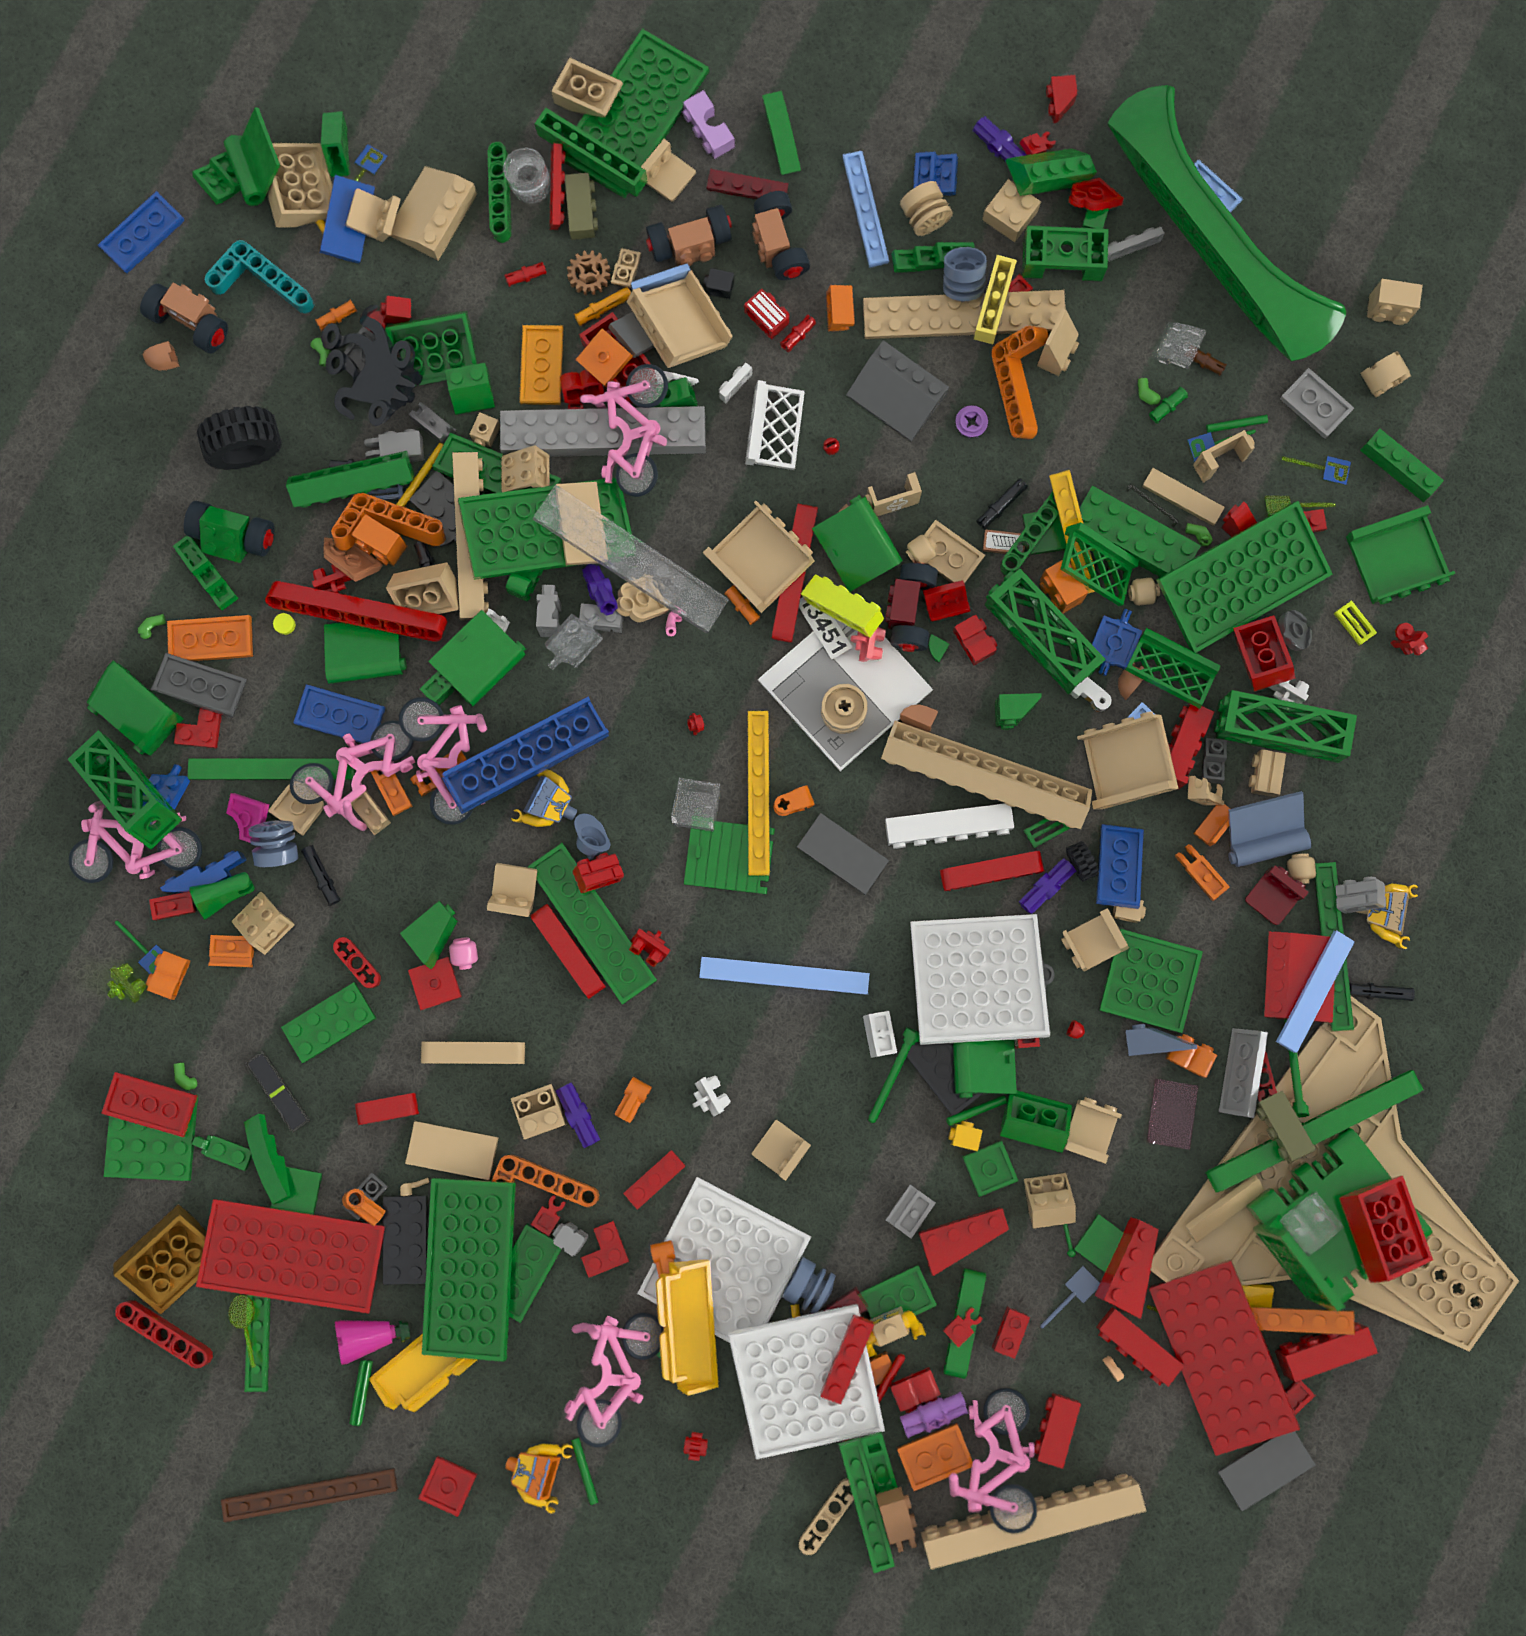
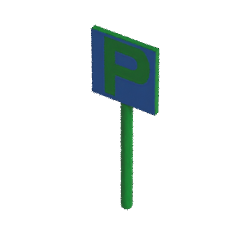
M1253 429L1247 431L1246 433L1247 435H1250L1255 433L1256 430ZM1210 432L1188 439L1194 462H1196L1202 452L1228 438L1214 442Z
M116 920L115 924L146 954L138 963L149 974H154L156 970L155 960L158 954L163 953V950L156 944L148 951Z

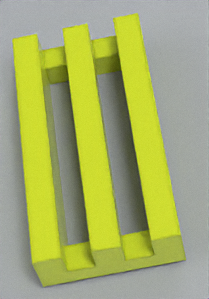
M1352 600L1334 613L1359 646L1377 633ZM1347 608H1350L1352 610V612L1356 615L1359 621L1367 629V631L1369 632L1368 635L1364 632V630L1361 628L1356 619H1354L1353 616L1349 613ZM1342 612L1345 614V616L1349 619V621L1352 623V625L1356 628V630L1360 633V635H1361L1363 638H1361V637L1359 636V634H1358V633L1355 631V629L1351 626V624L1348 622V620L1344 617V615L1342 614Z

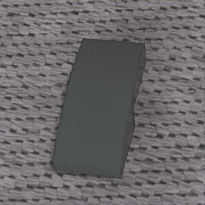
M1205 739L1202 779L1206 778L1209 783L1223 784L1225 780L1227 740Z
M371 1173L357 1189L361 1190L365 1196L375 1203L388 1187ZM353 1194L349 1198V1202L352 1205H357L359 1202L358 1196ZM344 1205L342 1206L357 1221L361 1219V1217L354 1213L352 1210L345 1208Z

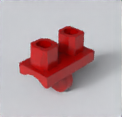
M333 564L331 567L334 574L327 576L324 568L313 571L315 580L312 581L313 587L320 590L340 594L341 590L346 589L344 582L352 580Z
M1401 623L1396 627L1395 635L1399 640L1390 642L1394 648H1401L1405 655L1411 653L1421 655L1428 649L1424 642V639L1428 637L1425 631H1414L1413 626L1409 623Z
M640 928L631 939L632 943L629 948L635 955H639L642 950L646 951L649 954L646 962L652 967L662 962L670 952V949L664 946L665 941L659 938L662 933L660 930L653 934L649 930L645 933Z

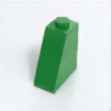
M343 111L323 113L321 147L330 177L350 175L347 126Z
M440 901L400 933L422 963L430 969L436 964L458 922L453 916L456 912L449 904L444 905Z

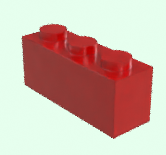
M1053 1393L1052 1397L1047 1398L1045 1410H1047L1046 1419L1042 1418L1039 1431L1042 1433L1040 1440H1036L1034 1444V1453L1037 1461L1063 1469L1081 1406L1078 1400Z

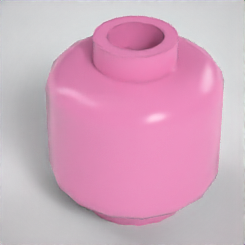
M468 937L454 939L453 943L449 946L451 964L459 966L460 970L472 968L471 964L478 960L476 944Z

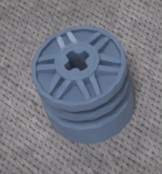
M970 247L956 248L945 255L943 292L946 296L957 301H971L978 299L984 294L987 265L986 255L982 251Z
M283 820L267 821L248 829L249 836L252 837L250 839L251 844L258 846L252 850L255 866L275 867L292 863L298 859L296 843L288 842L295 838V833L292 832L294 829L293 822Z
M803 1257L786 1286L782 1298L792 1304H796L800 1297L804 1298L802 1309L806 1310L811 1302L813 1305L810 1314L817 1313L825 1305L832 1292L836 1275L830 1273L826 1280H824L823 1277L826 1269L823 1268L818 1275L813 1274L816 1264Z

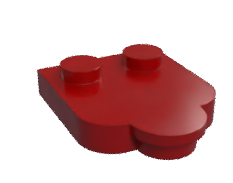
M1101 178L1074 183L1068 201L1075 207H1085L1088 210L1099 211L1121 206L1124 198Z

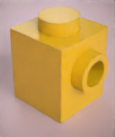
M961 1121V1125L955 1124V1128L951 1127L948 1140H952L951 1145L978 1151L982 1130L973 1128V1123Z

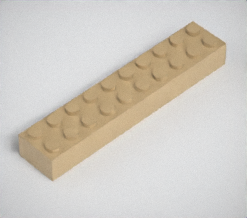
M894 721L881 759L889 764H897L909 771L923 773L931 779L943 780L951 786H960L971 793L977 792L985 795L988 799L1005 802L1008 806L1022 808L1030 814L1042 815L1050 821L1062 822L1070 828L1081 829L1090 809L1092 790L898 721Z
M1120 1474L1115 1476L1113 1481L1098 1480L1094 1482V1486L1087 1488L1085 1485L1072 1488V1492L1068 1493L1057 1491L1051 1494L1052 1497L1046 1499L1035 1497L1037 1505L1036 1519L1028 1530L1018 1534L1007 1533L999 1529L991 1518L990 1510L987 1515L972 1514L967 1516V1520L961 1522L958 1519L947 1521L946 1526L939 1528L937 1525L928 1526L924 1532H921L930 1568H938L1145 1512L1146 1508L1139 1484L1132 1476ZM1017 1502L1018 1512L1016 1515H1011L994 1509V1514L1003 1526L1010 1529H1018L1030 1521L1033 1514L1032 1503L1022 1505V1502Z

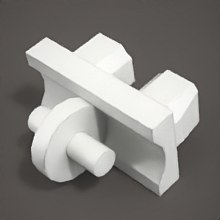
M1289 681L1269 687L1275 691L1273 696L1279 700L1302 704L1309 696L1307 695L1309 685L1303 681L1297 682L1295 687L1289 684Z
M717 1076L707 1079L704 1077L695 1083L699 1091L694 1093L697 1102L692 1104L694 1108L700 1105L703 1112L710 1110L714 1117L723 1112L724 1108L731 1103L725 1093L716 1097L713 1090L721 1086Z

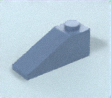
M1145 1024L1132 1025L1133 1030H1126L1129 1056L1197 1049V1044L1155 1028H1145Z

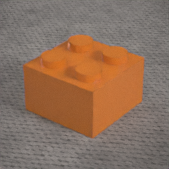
M366 514L351 534L360 550L368 555L372 553L380 563L386 566L388 563L395 566L407 547L399 534Z
M1061 560L1044 571L1040 579V587L1045 594H1049L1052 599L1050 601L1062 613H1065L1081 604L1088 591L1083 583L1060 570L1063 561Z

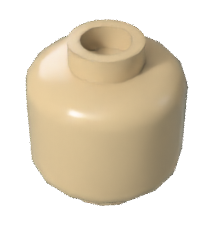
M920 535L908 543L906 553L913 563L926 564L936 556L935 548L938 546L931 536L927 539L926 536Z
M1152 578L1135 579L1128 586L1129 599L1137 606L1153 604L1156 601V597L1160 596L1159 584H1155Z
M1295 854L1287 861L1288 876L1293 880L1297 879L1303 884H1309V880L1315 878V860L1309 857V854Z

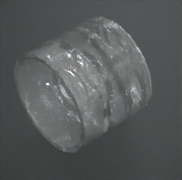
M520 148L508 155L504 162L503 171L516 198L525 203H534L547 196L550 191L551 177L539 152L531 148Z

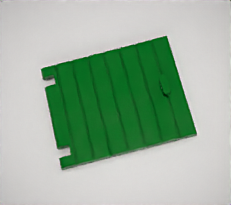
M692 818L684 885L767 895L768 888L760 887V882H768L769 876H749L748 825ZM769 828V835H774L775 828ZM769 841V866L771 864L773 841Z

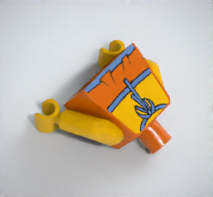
M567 1443L562 1445V1447L556 1444H539L530 1447L527 1452H521L518 1459L512 1456L508 1458L506 1469L514 1472L511 1482L512 1485L517 1487V1491L524 1502L538 1507L545 1506L546 1511L549 1513L555 1512V1509L549 1507L548 1504H558L556 1497H550L561 1458L558 1454H562L564 1458H570L572 1455H566L563 1451L566 1447L573 1448L571 1444Z

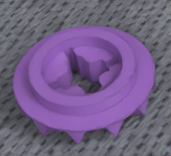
M977 406L962 408L955 420L956 429L960 431L961 435L968 436L969 438L979 437L988 426L986 413ZM976 417L975 424L977 426L971 425L967 428L968 420L966 419L972 420Z

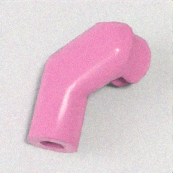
M671 611L668 614L665 626L668 636L676 634L675 622L682 621L680 611Z

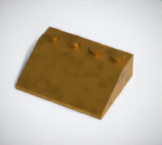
M178 1204L113 1264L114 1276L159 1314H162L197 1282L207 1232L191 1214Z

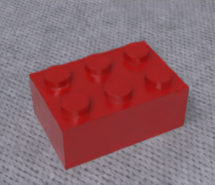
M1274 615L1233 628L1235 640L1254 691L1295 679L1294 666Z

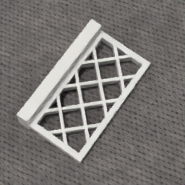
M758 380L754 391L745 464H759L789 470L795 469L805 391L767 385L765 381ZM768 391L776 392L780 399L772 404L768 398ZM790 395L799 396L800 400L794 407L786 399ZM781 401L789 409L782 415L775 407ZM770 409L778 417L771 423L765 417V413ZM789 413H792L796 418V423L792 426H789L783 418ZM779 420L786 427V430L780 434L772 426ZM768 428L775 436L769 442L762 436L763 432ZM789 431L794 441L787 446L781 436ZM778 439L784 449L776 454L770 444ZM767 448L773 457L769 460L760 459V451ZM787 451L791 456V464L783 463L778 456Z

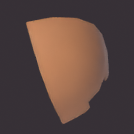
M169 341L149 347L143 353L146 364L152 369L161 371L179 367L175 349Z
M1125 669L1119 677L1118 688L1122 697L1127 700L1143 679L1127 672Z
M911 705L900 713V719L904 724L930 733L938 711L923 705Z

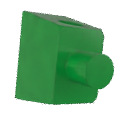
M687 377L669 382L665 398L654 407H698L694 388ZM664 384L656 387L658 396L648 398V404L656 401L661 396Z

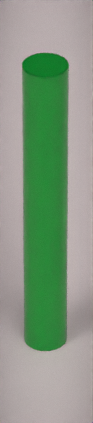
M1261 415L1208 424L1206 429L1207 433L1268 423V416Z
M1003 1095L946 1118L949 1126L1004 1105L1007 1103V1100Z
M578 1437L572 1439L571 1443L589 1503L593 1505L598 1503V1499Z

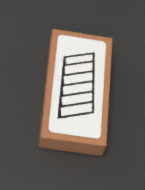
M985 530L983 551L1006 554L1021 533ZM1020 545L1017 547L1020 552L1025 551V546Z

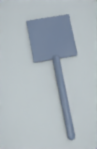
M1084 1266L1065 1284L1072 1293L1040 1325L1041 1328H1044L1075 1296L1084 1303L1098 1289L1100 1283Z

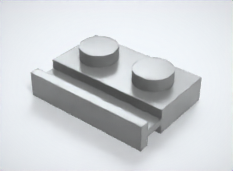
M909 1184L885 1220L912 1238L935 1205V1202Z

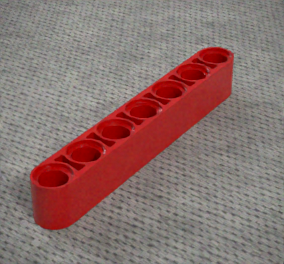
M797 504L792 531L799 538L797 542L801 546L806 544L811 548L814 532L812 528L815 527L818 507ZM806 570L779 596L772 632L773 640L792 643Z

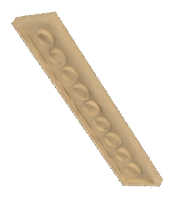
M1064 290L1008 292L996 334L1015 333L1028 325L1043 327L1048 332H1051L1062 308L1065 309ZM986 293L978 299L971 301H957L946 295L863 298L865 339L975 335Z

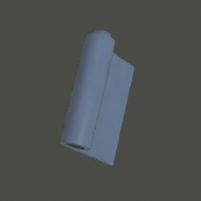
M1302 791L1228 810L1231 848L1228 857L1230 863L1236 867L1311 848L1310 836L1304 827V799Z

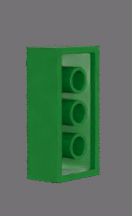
M1073 148L1012 157L1005 160L1020 196L1072 188L1074 183L1091 180L1097 173L1090 155Z

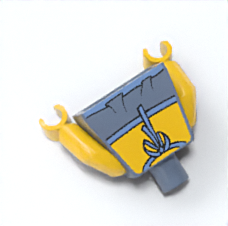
M547 769L537 774L540 779L523 812L518 809L514 810L520 814V817L518 819L511 818L514 822H523L534 827L551 826L554 822L559 823L562 816L572 821L576 816L577 809L568 805L572 796L568 794L569 788L564 779Z

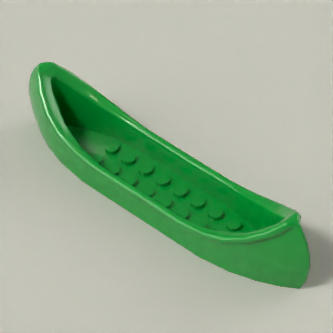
M1169 85L1151 87L1137 92L1126 99L1114 112L1108 122V126L1147 188L1256 328L1291 362L1304 359L1322 350L1340 330L1346 316L1345 306L1294 281L1277 268L1256 247L1201 176L1189 157L1180 136L1175 117V88Z

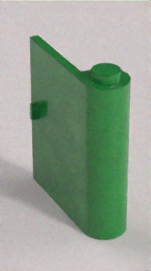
M255 107L243 135H230L224 141V146L245 203L250 206H256L263 202L280 167L260 110Z
M860 495L849 501L850 506L812 528L849 592L903 561L866 496L861 498Z
M481 610L428 662L473 707L526 656L524 653L526 648L519 641L514 642Z
M342 622L324 625L325 673L329 684L402 675L404 670H407L406 659L402 658L400 654L399 634Z
M1014 1039L953 1043L955 1094H960V1098H973V1094L976 1093L1017 1094Z

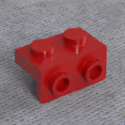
M963 580L923 590L930 621L941 620L971 611Z

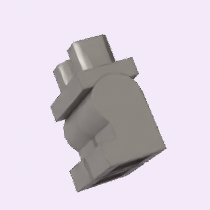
M542 585V595L537 594L536 627L541 637H561L558 611H561L562 605L558 593L555 591V585Z

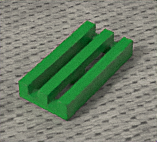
M1045 818L1023 831L1034 849L1067 831L1070 827L1057 821L1031 835L1030 831L1050 821ZM1060 824H1063V828L1039 840L1038 842H1035L1034 839L1038 836L1046 833L1047 831L1057 827Z

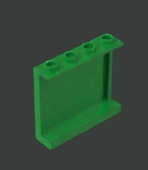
M1428 505L1353 530L1346 536L1372 604L1379 602L1380 605L1391 602L1393 597L1399 596V599L1412 594L1411 591L1418 589V592L1425 591L1431 588L1430 585L1437 583L1438 586L1449 582V578L1456 574L1455 571L1449 572L1427 518L1431 513Z

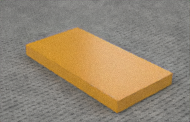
M523 325L520 404L561 405L560 376L562 375L563 326Z

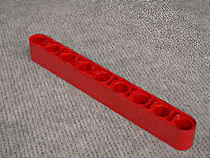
M281 581L273 582L265 597V602L275 609L435 642L441 640L448 623L447 619L440 614Z

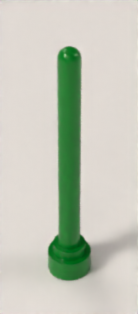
M1288 1050L1295 1101L1292 1108L1298 1118L1308 1117L1310 1115L1309 1106L1303 1101L1298 1054Z
M906 1027L903 1033L904 1043L869 1115L868 1120L870 1123L877 1121L911 1046L919 1042V1032Z

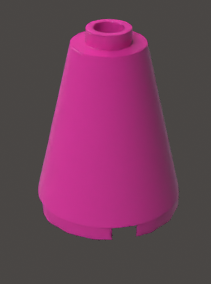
M339 1320L335 1322L341 1365L348 1364L391 1344L392 1339L396 1338L394 1325H390L389 1321Z

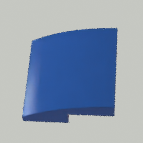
M916 153L914 188L925 182L936 181L943 195H956L957 154Z

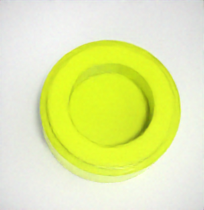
M282 613L275 617L273 626L278 633L288 635L295 629V621L289 614Z

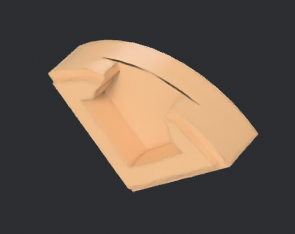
M1111 1356L1103 1359V1362L1116 1381L1124 1378L1122 1371L1116 1366Z

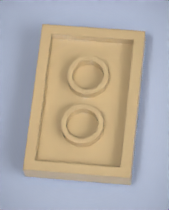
M937 520L933 522L924 534L927 539L931 536L938 546L935 548L936 556L928 561L926 565L935 567L938 570V574L951 583L963 580L965 584L985 557L982 552Z

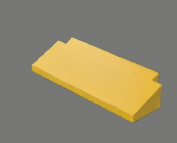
M710 1260L670 1262L669 1273L660 1274V1278L656 1281L658 1323L664 1326V1332L659 1337L662 1377L672 1383L677 1382L678 1390L689 1396L718 1387Z
M422 1334L372 1375L369 1380L386 1407L394 1410L402 1404L404 1409L416 1412L448 1385V1377L451 1374L459 1376L478 1359L422 1355Z

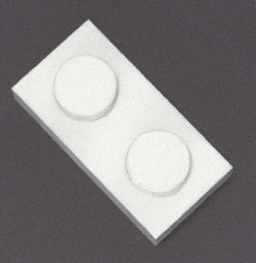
M747 363L742 367L739 366L734 371L729 382L725 381L721 385L719 396L725 404L751 377V366Z

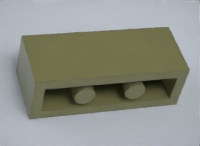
M589 173L565 175L571 240L595 238V230H598V220L593 217V212L597 211L596 199H592L591 194L595 193L594 180H590Z
M1283 1091L1260 1101L1256 1105L1258 1108L1256 1109L1257 1115L1261 1121L1265 1120L1270 1138L1273 1141L1276 1140L1280 1147L1278 1152L1283 1160H1287L1288 1164L1316 1150Z

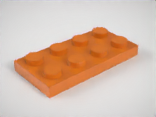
M250 615L167 621L168 654L190 661L253 657L252 617Z

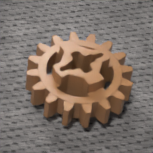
M583 251V256L576 254L577 260L571 259V266H567L569 273L567 277L571 287L576 286L578 293L583 290L584 295H587L588 291H591L592 295H595V290L602 292L601 286L607 287V280H611L609 273L611 270L607 259L602 260L600 253L595 256L594 251H591L590 255H587L586 251ZM599 266H600L601 269H602V275H601L600 272L598 271V270H599ZM576 271L580 274L579 280L576 277Z

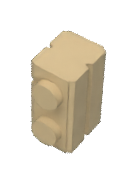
M1260 750L1257 752V755L1254 754L1252 767H1255L1254 775L1251 774L1249 779V787H1252L1251 793L1270 797L1280 795L1286 758L1285 753Z

